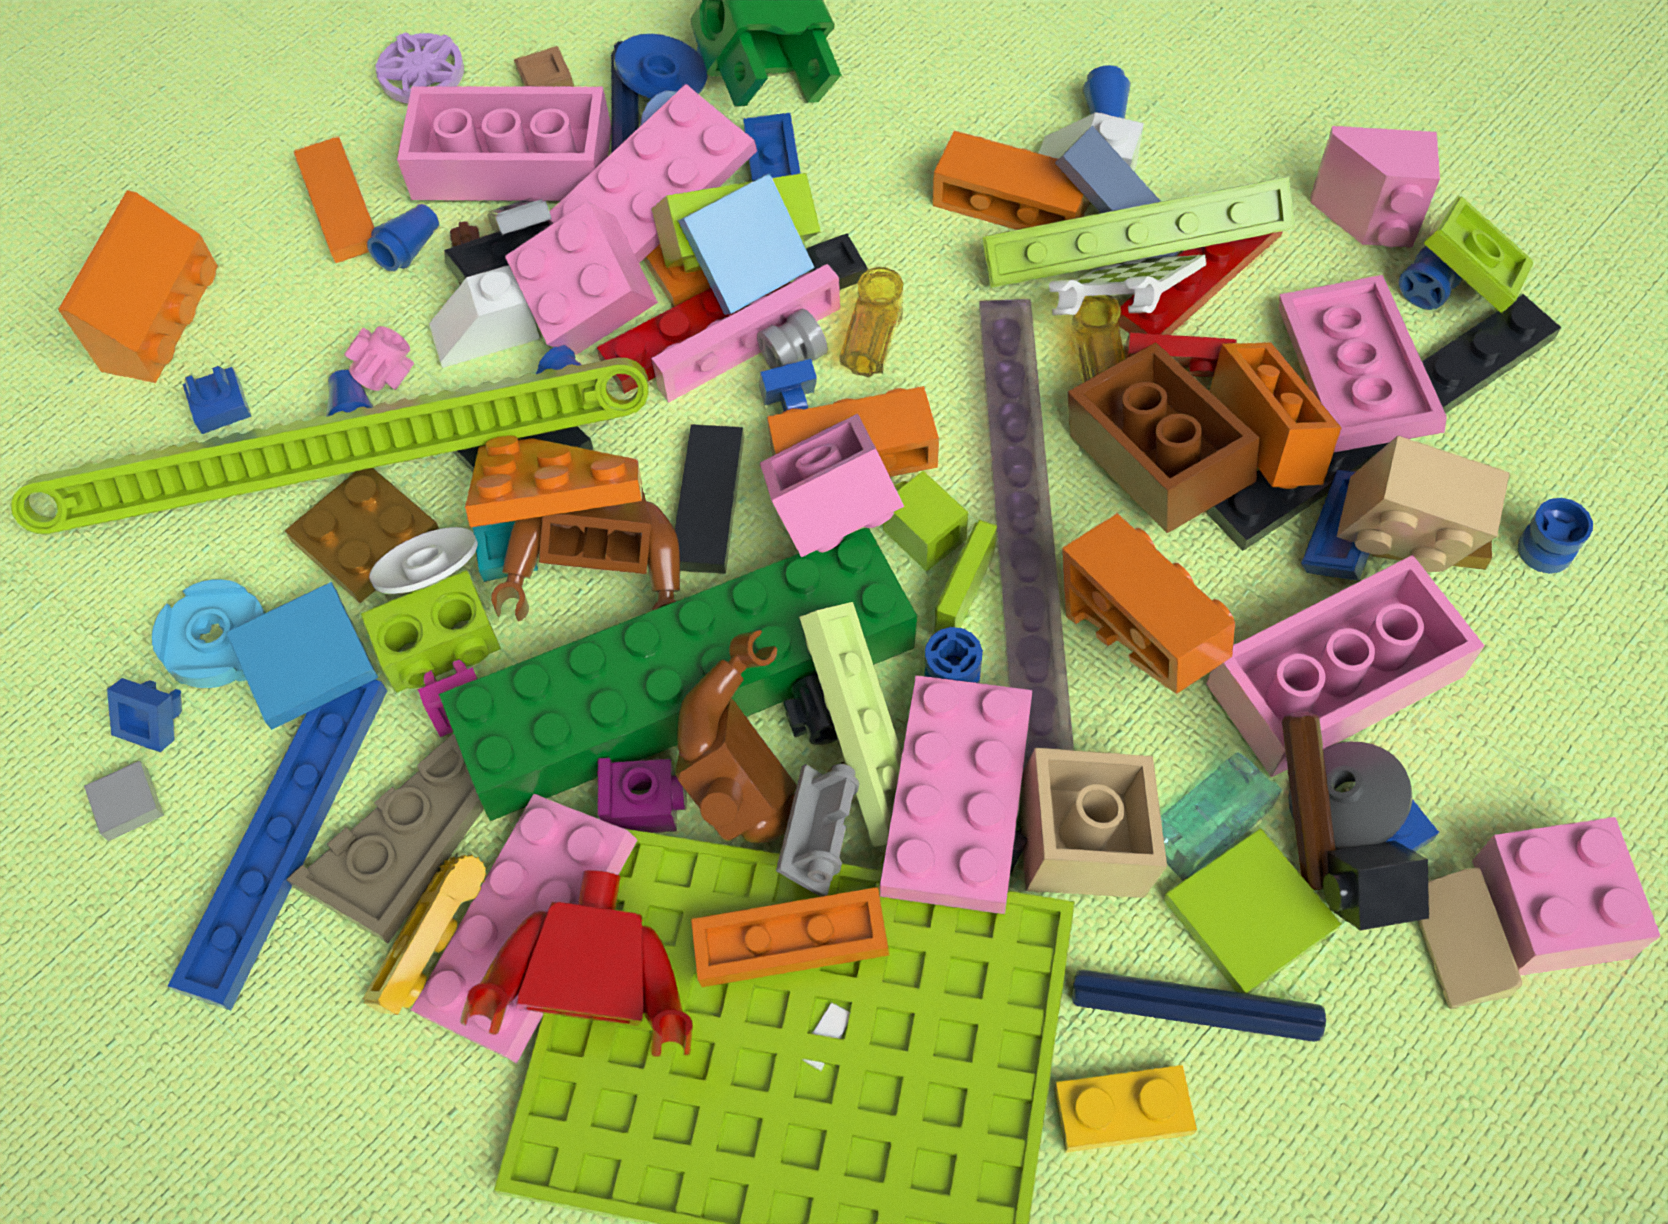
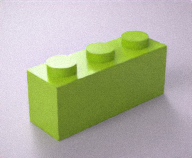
M807 173L772 178L806 249L805 242L821 232ZM750 182L667 195L651 208L666 268L683 265L686 273L702 270L678 220Z

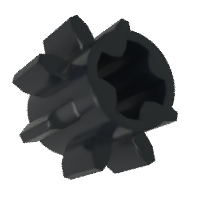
M812 674L797 681L791 688L794 699L786 700L783 703L794 737L807 733L809 742L813 745H824L839 740L831 714L825 704L824 693L818 674Z

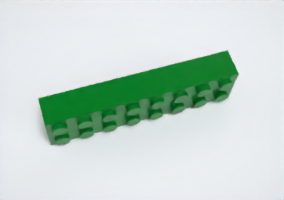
M863 528L844 536L841 543L829 551L821 553L815 550L803 557L800 554H796L440 693L441 702L476 793L489 821L491 822L525 808L533 794L547 799L598 778V759L610 758L612 763L640 761L677 746L678 717L683 699L720 660L728 662L731 659L729 652L730 643L738 634L762 631L761 635L753 642L754 654L764 647L776 646L777 655L769 665L746 668L741 674L743 681L732 699L746 717L794 698L791 692L793 685L800 679L817 673L812 655L806 645V637L799 618L817 610L853 602L873 665L914 649L917 614L870 528Z

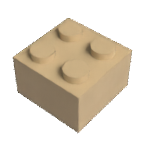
M1397 436L1350 476L1337 537L1354 542L1359 550L1370 554H1390L1402 559L1413 555L1426 572H1444L1497 537L1510 472Z
M1046 748L1034 749L1022 772L1019 796L1021 834L1027 838V843L1023 850L1026 891L1145 898L1167 868L1153 756Z

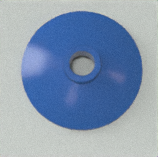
M640 34L623 41L615 53L614 66L619 78L630 89L647 98L652 99L656 94L663 91H679L685 84L697 94L705 87L708 74L702 57L691 46L676 38L660 34Z

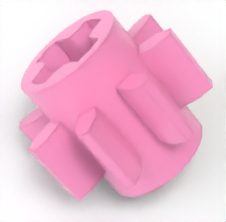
M383 326L377 327L373 333L366 328H362L344 353L346 357L353 360L349 366V372L352 377L364 387L374 391L382 390L386 383L396 390L414 365V362L406 357L410 351L407 341L394 330Z

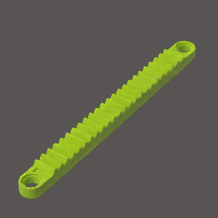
M613 358L579 366L570 364L559 370L551 368L539 374L526 373L520 378L507 377L499 382L492 383L487 381L475 387L467 385L456 391L443 390L436 395L423 394L411 400L403 398L392 404L384 402L372 408L359 407L348 413L339 411L328 417L320 415L308 421L300 419L284 426L282 424H275L268 429L256 428L244 434L236 432L225 438L216 436L200 443L192 441L180 447L172 445L161 451L152 449L141 455L133 453L116 460L108 458L97 464L88 462L77 468L38 475L28 479L12 497V515L17 523L27 531L36 534H51L486 445V442L500 436H516L521 438L629 416L638 412L646 403L649 395L648 376L639 363L629 358ZM616 374H627L636 381L638 389L631 398L619 400L609 394L607 390L608 380ZM42 492L51 496L57 504V514L52 517H44L37 514L30 506V494Z

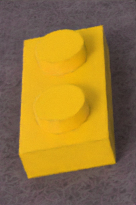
M1183 1065L1056 1082L1054 1086L1066 1153L1192 1136L1197 1131Z

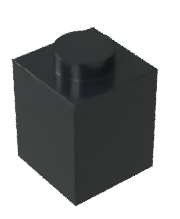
M1395 840L1327 851L1328 874L1325 875L1323 880L1326 902L1332 912L1355 928L1362 931L1429 919L1427 858Z

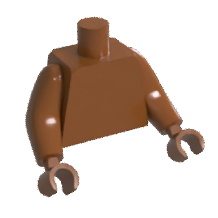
M643 488L642 501L516 520L511 532L502 573L508 574L507 580L494 588L491 601L497 616L500 617L502 604L507 599L516 598L519 600L515 609L517 621H522L526 618L529 612V604L522 586L524 579L531 578L539 558V563L639 574H646L648 565L652 592H658V602L652 608L653 611L676 602L674 592L680 591V552L677 534L661 509L654 503L646 501Z
M761 630L738 634L732 639L729 649L731 659L728 662L720 660L690 690L682 701L678 717L677 746L679 755L675 772L677 779L699 807L703 819L712 825L722 839L726 841H731L740 834L750 843H765L783 838L795 796L794 791L797 788V784L732 699L743 681L741 674L746 668L769 665L777 655L776 646L764 647L755 654L753 653V642L761 635Z

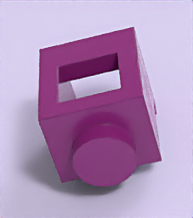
M610 758L598 759V816L600 820L623 829L648 833L677 831V811L687 809V792L675 775L671 759L614 763L611 762ZM633 790H649L642 795H636L631 792Z

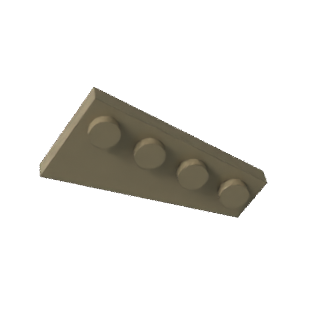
M454 733L418 764L419 771L399 789L395 790L391 787L376 800L374 804L377 808L351 831L346 827L329 841L327 845L330 849L311 866L306 868L302 865L286 880L291 886L388 944L427 889L435 873L440 871L439 866L449 859L484 810Z

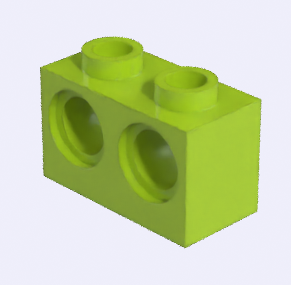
M467 570L448 577L435 585L414 591L360 613L380 666L396 693L407 688L415 689L425 686L424 675L427 672L432 671L434 677L454 669L453 662L461 660L465 666H472L483 661L489 654L501 649ZM469 621L462 628L451 630L458 622ZM416 642L409 650L398 652L405 644Z

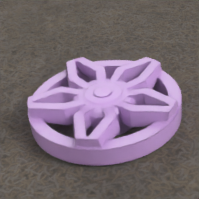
M407 32L396 36V41L382 52L375 66L383 91L392 99L407 104L411 92L410 85L429 86L433 83L441 82L437 86L457 87L464 74V62L461 52L453 40L445 34L441 36L431 33L409 35ZM412 48L415 50V51H412V52H410V53L407 52V50L412 49ZM449 54L455 59L454 66L446 61ZM387 79L402 80L403 90L390 84Z

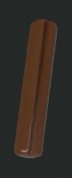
M1301 711L1285 715L1282 720L1301 876L1313 890H1323V880L1325 875L1328 874L1327 851L1336 849L1321 725L1317 714L1310 713V711Z

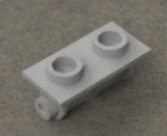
M807 764L802 765L776 869L777 872L820 897L828 895L833 875L838 874L841 870L842 862L839 857L846 830L844 820L846 816H849L853 795L859 789V781L855 777V770L844 764L834 765L831 772L821 774Z

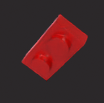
M1129 333L1124 347V360L1156 342L1183 368H1188V372L1192 376L1213 377L1222 344L1237 343V339Z

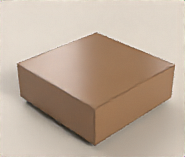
M558 46L514 59L518 75L524 87H574L572 76Z

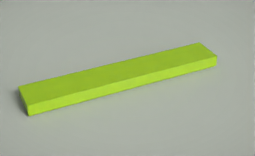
M1289 177L982 236L990 287L1295 229Z

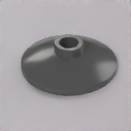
M1342 742L1323 749L1335 849L1378 844L1390 839L1406 821L1412 805V786L1404 766L1389 751L1370 743ZM1356 782L1354 787L1347 792L1335 790L1343 783ZM1289 789V808L1294 820L1291 791Z

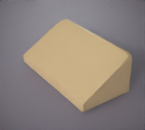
M1480 868L1464 869L1429 881V919L1419 920L1418 923L1448 1008L1453 1009L1511 997L1522 987L1523 983Z

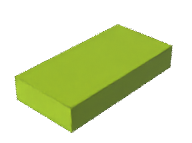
M979 520L978 523L975 522L935 608L934 632L949 627H962L995 554L996 525Z

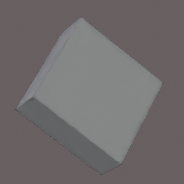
M141 761L84 786L99 833L107 841L164 816L148 768Z

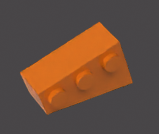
M1118 513L1062 548L1066 618L1075 624L1086 619L1097 626L1099 630L1095 632L1096 637L1107 646L1116 641L1133 651L1128 655L1132 664L1175 694H1178L1232 657L1235 621L1228 608L1217 599L1211 600L1194 584L1192 577L1182 565L1178 563L1172 564L1155 548L1152 539L1141 528L1134 529Z

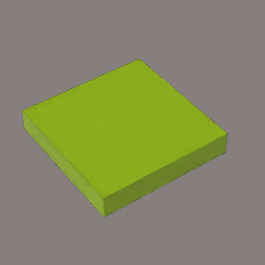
M1459 195L1444 209L1424 241V244L1501 314L1516 301L1534 264L1533 260L1466 199Z
M1261 828L1174 887L1164 897L1165 903L1235 991L1239 993L1250 994L1334 934L1342 925Z

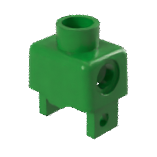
M702 0L691 16V27L707 74L709 76L723 77L734 107L747 106L768 80L767 74L795 71L808 103L819 102L842 75L827 41V37L835 28V23L824 0Z

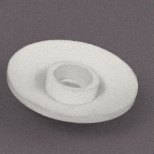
M462 527L442 528L421 534L386 553L373 566L370 572V581L374 589L387 594L407 593L430 587L450 577L469 561L477 549V539L471 530Z

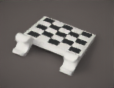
M1205 255L1142 258L1098 267L1077 280L1051 281L1049 283V292H1058L1059 294L1058 306L1052 309L1053 316L1075 315L1080 309L1085 296L1135 294L1133 305L1128 306L1129 313H1151L1154 311L1162 292L1206 266Z

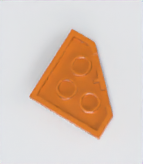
M516 436L493 438L486 442V446H479L465 504L470 528L642 501V479L638 459L533 438L518 440Z

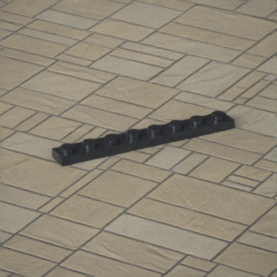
M1523 294L1502 314L1497 311L1423 360L1422 363L1445 414L1554 341L1562 327ZM1388 443L1334 452L1323 485H1305L1293 489L1272 487L1262 472L1258 470L1256 482L1208 509L1207 515L1244 551L1327 495L1337 470L1356 472Z

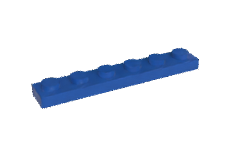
M373 680L306 713L168 984V987L176 993L229 1011L232 1010L292 888L286 879L303 865L385 698L387 689L382 681Z

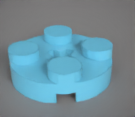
M214 579L189 586L182 591L185 597L177 601L172 608L168 603L164 606L153 626L152 646L159 660L177 682L196 688H215L230 684L235 680H246L226 632L266 613L255 596L248 593L245 587L234 581ZM214 624H219L223 631L222 635L213 642L206 643L204 640L199 639L201 634L210 633Z

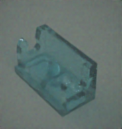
M1236 752L1220 764L1217 770L1161 815L1167 865L1182 881H1185L1211 863L1270 813L1282 788L1275 781L1271 782L1244 755Z

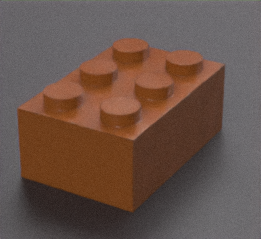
M1156 342L1068 391L1070 436L1166 533L1173 531L1256 482L1260 437Z

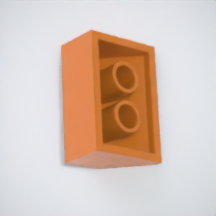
M127 190L58 310L101 372L156 383L165 365L171 362L175 347L186 326L193 321L196 307L207 287L213 283L218 266L201 234L137 192Z

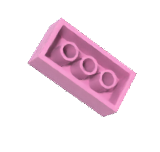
M412 86L397 156V162L411 200L522 201L528 198H537L543 201H561L608 157L611 123L603 87Z
M1411 555L1233 645L1232 657L1210 672L1206 685L1272 778L1288 769L1282 720L1285 715L1301 711H1310V713L1317 714L1320 718L1323 749L1463 678L1485 645L1416 558Z

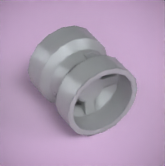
M803 308L788 316L786 324L780 327L771 325L757 333L759 348L771 369L807 359L814 361L828 352L827 342L818 322L808 310Z

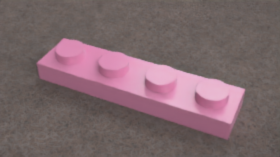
M826 264L811 273L802 274L791 284L768 296H762L753 301L748 307L726 319L713 322L705 330L687 340L668 346L661 354L652 358L658 390L669 403L761 353L757 341V333L771 325L780 327L786 324L787 317L802 308L808 310L816 321L840 309L839 277Z

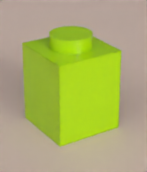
M922 471L908 483L902 481L895 485V489L904 507L894 511L893 516L883 523V531L927 572L967 540L968 511L927 473Z

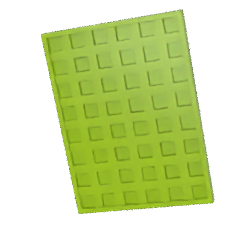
M626 829L637 839V842L619 873L621 879L616 910L642 915V925L652 927L661 939L672 965L683 1012L689 1015L693 1022L691 1052L689 1055H683V1047L680 1044L665 1042L662 1044L661 1056H652V1028L644 1013L642 1022L638 1026L544 1013L494 1188L495 1192L507 1197L641 1224H1029L1074 914V901L1008 891L1005 914L880 897L889 956L701 987L697 978L691 919L820 896L776 871L780 857L778 853ZM842 864L840 872L832 877L827 896L878 887L880 895L883 870ZM831 1002L850 1012L847 1028L840 1039L813 1034ZM802 1059L821 1062L825 1065L823 1069L819 1071L818 1069L804 1062Z

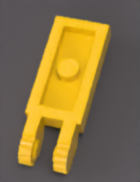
M462 855L456 858L451 857L450 860H445L444 864L439 866L440 871L435 873L427 889L421 895L362 998L365 1000L363 1004L382 1014L398 1015L402 1007L408 1009L414 1004L425 986L427 976L422 971L434 951L440 953L449 943L457 928L458 921L453 919V916L461 902L475 899L481 890L480 884L485 882L484 878L487 876L485 869L487 867H484V861H480L479 857H473V855Z

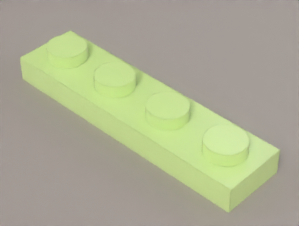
M850 602L817 610L799 618L806 637L807 648L812 655L823 689L825 704L831 714L842 748L844 763L855 770V777L859 781V789L856 795L861 807L862 819L867 826L873 847L887 844L902 752L854 604Z

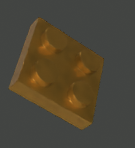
M374 468L355 471L288 527L285 533L296 547L356 601L361 603L376 590L370 581V572L373 566L386 553L409 539L437 530L439 527L436 521Z

